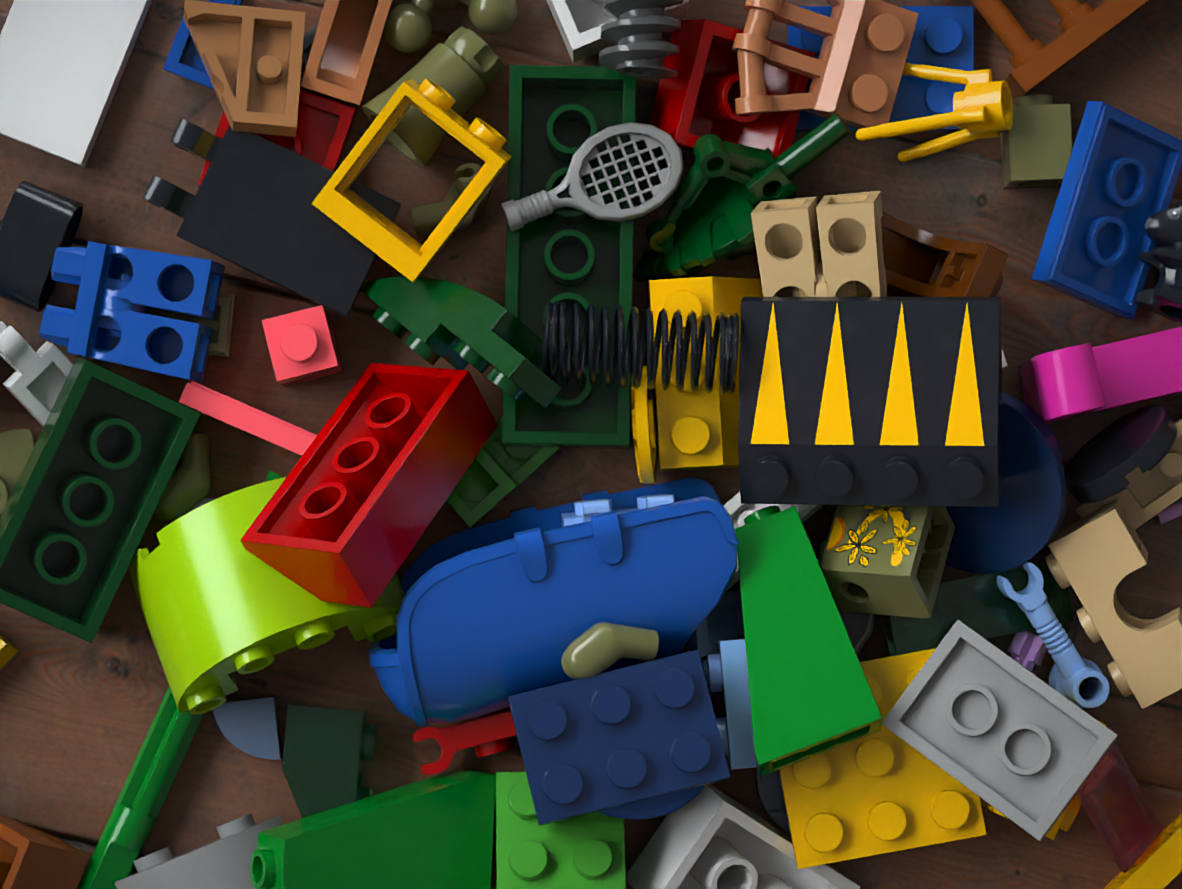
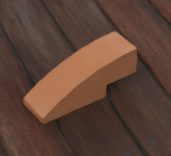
M325 0L300 87L360 105L392 0Z

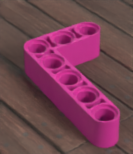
M1182 327L1097 347H1092L1091 343L1037 355L1016 366L1025 404L1036 412L1043 422L1049 424L1181 393Z

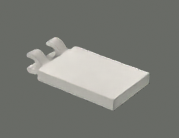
M14 0L0 34V134L85 168L152 0Z

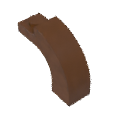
M826 193L825 196H827V195H838V194H829V193ZM883 212L881 229L887 291L901 297H996L1003 283L1002 269L1009 254L988 243L957 241L941 237L907 224Z

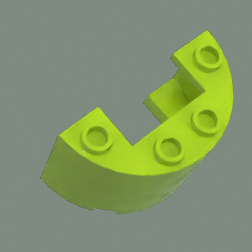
M286 477L240 489L190 511L156 533L160 543L156 549L150 554L147 548L139 549L129 564L128 575L180 714L187 711L194 715L202 714L220 707L226 702V695L239 690L236 680L231 674L232 672L238 671L239 674H250L262 670L274 662V655L296 646L301 650L318 647L331 640L335 635L334 631L344 626L349 628L356 642L365 638L370 642H376L397 634V616L405 594L396 573L372 608L321 601L244 548L240 541Z

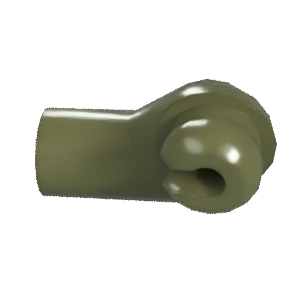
M469 162L461 164L456 168L453 173L455 180L443 202L411 208L417 238L431 235L482 167L479 164ZM491 185L457 230L466 229L476 222L490 197Z
M204 434L190 435L179 459V467L173 472L153 514L157 519L163 521L176 520L191 511L208 495L211 488L209 436Z

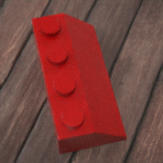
M370 363L243 535L240 541L244 548L321 601L372 608L498 426L469 370Z

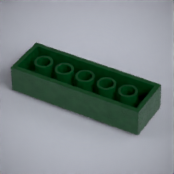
M510 65L508 154L512 158L508 162L507 201L512 199L514 201L520 200L542 190L548 192L554 189L566 176L573 155L588 138L610 126L629 122L635 123L636 77L622 75L606 67ZM629 135L620 137L622 144L631 141ZM616 138L608 140L610 148L619 145ZM605 143L597 146L599 153L607 150ZM633 145L624 147L627 155L635 153ZM621 149L612 152L615 160L623 157ZM609 153L600 156L603 165L612 162ZM635 157L629 159L631 167H634ZM597 158L589 161L591 169L600 166ZM625 161L617 163L620 172L628 169ZM613 165L605 168L608 176L616 174ZM602 170L593 173L596 181L604 178ZM630 172L621 175L624 184L633 181ZM590 174L581 177L584 186L592 183ZM618 177L610 180L612 188L621 185ZM606 182L598 184L601 193L609 190ZM634 184L626 187L629 195L634 194ZM594 186L586 189L589 197L597 195ZM568 188L558 196L559 199L571 198L568 195ZM623 189L614 192L617 200L625 197ZM611 193L602 196L605 205L614 202ZM632 198L631 202L634 207V198ZM627 201L619 203L621 210L630 208ZM562 207L554 209L552 214L524 224L523 228L511 231L507 223L505 309L543 340L546 303L557 301L560 304L563 301L566 305L567 354L574 304L578 303L581 310V349L587 307L591 303L595 307V352L602 307L607 305L610 311L611 347L615 312L621 305L624 309L625 350L630 310L632 309L633 219L621 222L598 220L581 210ZM543 342L528 359L541 371ZM618 342L613 379L609 387L604 384L603 347L597 384L592 386L589 382L588 344L584 379L580 385L575 382L574 349L569 380L565 385L560 380L559 346L554 382L562 389L546 408L526 392L516 402L503 391L502 443L504 447L629 449L631 353L626 386L621 388L618 384Z

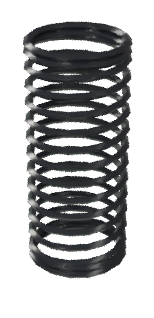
M549 301L546 303L542 372L555 381L560 346V380L565 385L569 380L574 349L575 382L580 385L584 379L589 344V382L592 386H595L598 381L603 347L604 384L609 387L613 379L618 342V384L623 388L627 382L633 338V386L638 389L642 379L647 340V386L652 390L656 382L662 336V388L665 391L669 389L676 339V388L681 392L684 388L691 334V390L695 393L699 385L706 332L705 390L709 394L713 388L720 333V392L723 395L727 392L731 395L735 391L739 315L737 313L732 315L729 312L725 318L722 312L718 314L712 337L711 315L706 311L702 315L697 338L696 313L692 310L687 316L683 339L682 313L678 309L673 313L668 343L667 311L663 308L659 312L654 340L653 311L649 307L644 313L639 345L638 309L634 306L630 310L624 350V309L621 305L616 309L610 347L609 307L604 305L600 314L595 352V307L592 303L587 307L581 349L580 305L576 303L572 309L566 354V305L563 301L560 304L557 301L554 303Z

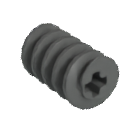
M604 0L602 12L608 17L615 19V21L607 22L601 26L600 37L615 46L607 47L599 52V63L610 70L631 77L648 79L676 77L678 75L677 71L662 66L660 63L661 58L679 54L680 46L662 40V35L665 32L681 29L682 21L665 15L664 8L682 4L683 0Z

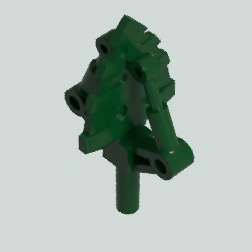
M835 113L778 157L769 147L763 150L723 141L714 134L700 137L693 147L696 161L672 196L675 202L662 221H655L646 229V237L651 250L649 253L647 251L644 252L632 276L641 282L660 280L661 275L670 273L675 277L693 278L700 270L708 268L711 263L730 256V259L733 260L757 252L751 218L752 211L761 201L796 198L797 187L792 177L851 134L846 123Z

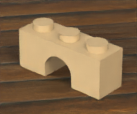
M1117 499L1059 530L1048 544L1052 553L1045 556L1046 562L1062 589L1072 586L1083 607L1076 610V613L1090 640L1093 643L1103 640L1114 661L1107 664L1121 694L1125 698L1134 694L1141 708L1144 709L1182 689L1181 608L1178 607L1155 619H1141L1128 613L1118 600L1116 587L1119 582L1129 573L1145 566L1149 554L1119 500Z

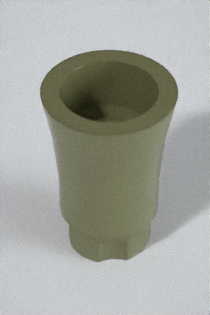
M461 26L448 37L444 44L437 43L418 64L391 87L363 105L362 110L372 123L403 81L413 79L418 84H421L425 78H428L442 87L456 100L451 109L463 117L486 93L487 89L485 86L498 76L503 69V63L481 37L471 29ZM412 105L386 140L413 164L420 168H425L449 133Z

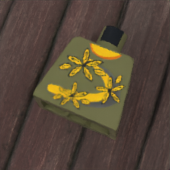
M839 505L836 508L828 538L809 541L838 608L845 612L931 618L955 526L945 506Z

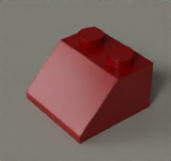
M706 19L680 20L682 21L681 29L673 30L670 38V43L680 46L679 54L666 57L664 62L665 67L677 71L678 75L673 78L660 79L649 124L670 134L682 152L693 155L695 142L707 134L717 135L726 142L765 150L769 147L777 157L790 148L800 111L736 115L735 99L741 98L737 53L732 50L736 34L743 33V31ZM767 39L774 45L814 58L815 53ZM763 63L766 95L805 93L808 77Z

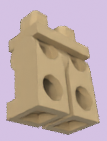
M881 191L827 195L822 198L818 205L817 196L761 201L752 211L751 218L763 297H887L881 218L883 216Z

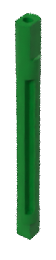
M269 470L264 482L283 478V476ZM170 686L165 693L77 889H117L114 882L130 876L134 870L135 865L133 861L139 859L204 713L194 715L190 711L180 714Z

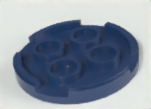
M1002 392L1004 480L999 507L945 506L955 526L945 565L971 573L988 574L1007 571L1034 557L1056 535L1068 507V504L1065 502L1066 481L1061 462L1064 454L1056 437L1036 412L1017 398Z

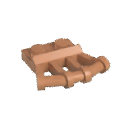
M745 0L744 8L749 11L743 33L736 34L732 50L737 53L741 98L735 99L736 115L804 110L825 118H830L837 113L846 125L858 129L889 123L919 13L882 0H825L832 6L830 17L784 2V0ZM775 20L824 37L818 59L774 45L768 41L772 21ZM763 63L811 78L812 82L809 93L766 95Z

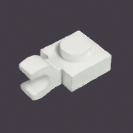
M0 321V357L15 370L3 385L44 427L73 364L49 341H46L35 352L12 326L9 325L7 327Z

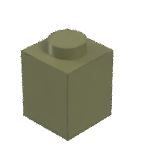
M1045 94L1025 95L1015 98L1016 106H1013L1011 130L1000 131L1003 189L1061 187L1072 152L1070 104H1053V96Z

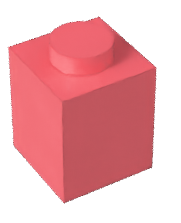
M323 305L261 320L276 381L284 387L344 371L330 314Z

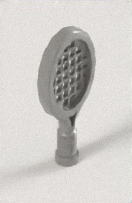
M629 122L607 127L588 138L575 152L566 176L557 187L548 192L542 190L520 200L514 201L512 199L501 203L507 223L511 231L523 228L524 224L552 214L554 209L562 207L575 208L595 219L614 222L643 217L662 206L676 190L683 171L681 149L670 134L654 125ZM629 135L631 141L622 144L620 137ZM616 138L619 145L610 148L608 140ZM644 140L647 148L639 151L636 143ZM605 143L607 150L599 153L597 146ZM633 145L635 153L627 155L624 147ZM660 147L663 156L655 158L652 150ZM621 149L623 157L615 160L612 152ZM649 152L652 160L643 163L641 154ZM609 153L612 162L603 165L600 156ZM637 156L640 164L631 167L629 159ZM597 158L600 166L591 169L589 161ZM665 159L668 167L660 170L657 162ZM625 161L628 169L620 172L617 163ZM654 164L656 172L648 175L645 166ZM613 165L616 174L608 176L605 168ZM642 168L644 176L636 179L633 171ZM602 170L604 178L596 181L593 173ZM630 172L633 181L624 184L621 175ZM590 174L592 183L584 186L581 177ZM658 175L661 183L652 186L650 178ZM618 177L621 185L612 188L610 180ZM646 180L649 188L641 191L638 182ZM606 182L609 190L601 193L598 184ZM634 184L637 193L629 195L626 187ZM594 186L597 195L589 197L586 189ZM568 188V195L571 198L559 199L558 196ZM623 189L625 197L617 200L614 192ZM651 191L653 198L645 202L642 194ZM611 193L614 202L605 205L602 196ZM639 196L642 204L633 207L631 199ZM627 201L630 208L621 210L619 203Z

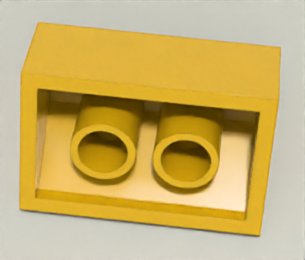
M711 276L649 280L648 301L649 307L653 311L654 340L658 315L663 308L667 311L668 343L673 313L678 309L682 313L683 339L687 316L692 310L696 313L697 338L701 318L706 311L711 315L712 337L716 317L721 312L725 315V318L729 312L732 315L737 313L740 320L735 391L731 395L728 392L725 395L720 392V333L713 388L709 394L705 390L706 332L699 385L695 393L691 390V334L684 388L681 392L676 388V339L669 389L665 391L662 388L661 336L654 387L659 472L739 467L738 419L741 301L743 297H763L761 279Z

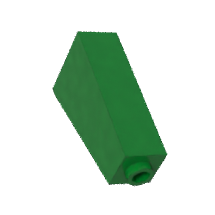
M779 506L762 508L748 515L744 519L745 525L735 529L739 541L737 554L756 765L761 777L879 732L882 726V716L795 506L780 511Z
M454 769L259 832L257 850L253 852L250 860V879L255 889H491L496 774L471 769Z

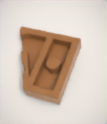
M185 0L184 21L232 131L289 137L296 136L306 12Z

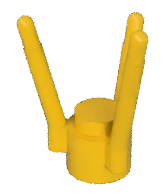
M905 63L902 75L966 85L964 91L954 93L953 112L861 128L856 131V138L860 141L951 126L963 129L900 151L897 155L898 160L907 162L974 140L1000 137V131L1011 130L1013 123V105L1009 85L1006 80L992 82L991 69L964 71Z

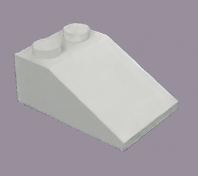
M710 784L705 785L701 792L688 804L667 814L626 874V881L634 889H860L856 882L830 864L797 869L792 839Z

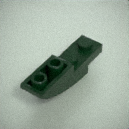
M406 277L369 280L361 289L365 295L380 306L372 317L399 339H402L408 331L412 332L404 343L432 366L442 357L457 370H464L470 363L483 374L491 364L494 368L487 375V378L516 402L526 392L544 408L550 404L562 389L528 360L543 340L507 309L479 292L452 282L418 277L414 282H411Z

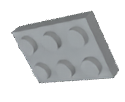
M958 619L882 721V725L1040 842H1042L1119 737Z

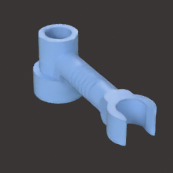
M1027 561L1022 564L1028 573L1029 582L1026 588L1018 592L1013 590L1011 583L1006 578L997 575V585L1000 592L1007 598L1016 601L1017 605L1025 612L1032 626L1036 629L1045 647L1049 649V654H1052L1051 657L1055 664L1049 674V686L1079 708H1095L1103 704L1109 695L1108 680L1094 662L1080 656L1074 644L1071 643V639L1068 638V634L1062 628L1061 623H1058L1059 620L1056 618L1042 589L1044 580L1040 569ZM1088 677L1087 688L1079 693L1081 682Z

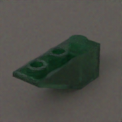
M302 703L288 705L282 769L302 818L372 796V787L361 786L363 761L374 762L377 745L378 725L367 723L368 709Z

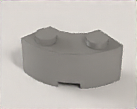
M249 813L216 827L220 839L176 857H173L169 847L134 860L137 873L114 882L117 889H255L250 879V860L253 852L257 850L258 833L284 824L280 815L256 824L252 813Z

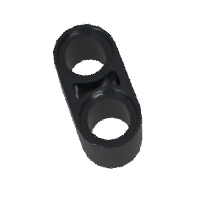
M22 181L18 185L0 225V298L38 313L44 309L57 283L52 280L51 273L55 250L57 247L72 246L83 215V203L27 181Z

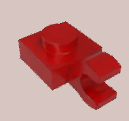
M507 709L445 727H423L417 730L412 737L414 742L434 739L441 745L442 754L439 760L420 766L422 774L434 775L444 771L451 764L458 750L474 746L477 757H483L512 749L511 736H515L516 731L511 710Z

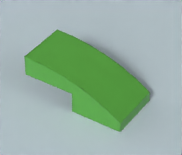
M502 416L496 422L498 426L446 501L471 528L561 448L504 447L502 443Z

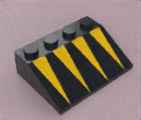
M743 297L741 301L738 419L741 504L999 507L1004 480L1001 297Z

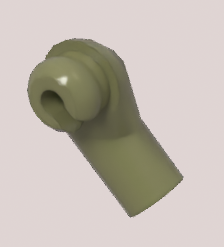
M596 623L571 642L563 652L561 658L562 668L570 678L577 680L595 677L621 658L647 662L653 661L659 646L658 633L656 630L614 623Z

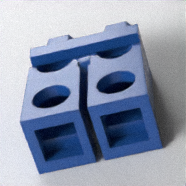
M88 241L87 248L57 247L51 270L52 280L79 286L75 310L47 305L43 312L39 332L40 337L68 347L67 353L203 383L213 328L198 323L150 315L148 311L149 308L215 321L225 266L208 259L112 246Z

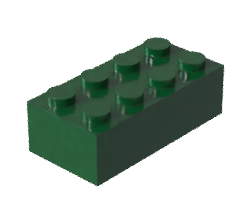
M77 356L0 517V603L93 643L201 413Z

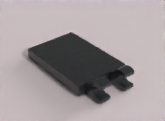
M181 118L171 142L175 144V147L211 163L196 195L154 175L143 198L148 200V203L184 219L176 235L179 238L348 318L378 255L311 204L335 172L254 133L232 131L229 125L223 139ZM354 181L349 189L394 223L402 207L401 203Z

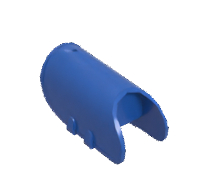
M688 477L609 494L607 489L583 494V500L612 499V509L636 508L637 497L645 495L674 494L675 502L617 514L616 510L590 516V521L562 527L561 513L575 512L574 502L536 510L535 505L510 510L509 517L463 530L433 544L414 561L402 578L401 586L405 596L401 601L397 616V634L387 639L373 642L368 650L369 664L374 668L382 689L398 712L414 721L418 726L429 727V724L458 722L479 717L509 707L508 696L575 680L564 672L561 664L562 654L571 642L596 623L607 622L656 630L659 637V646L654 660L681 654L686 642L694 631L723 599L737 569V546H739V541L731 516L726 507L719 501L713 487L702 478ZM621 658L603 673L647 661Z

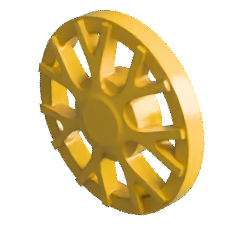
M643 366L641 384L638 389L633 386V373H631L632 410L630 412V421L638 478L640 483L651 484L657 482V423L653 390H650L647 386V366Z

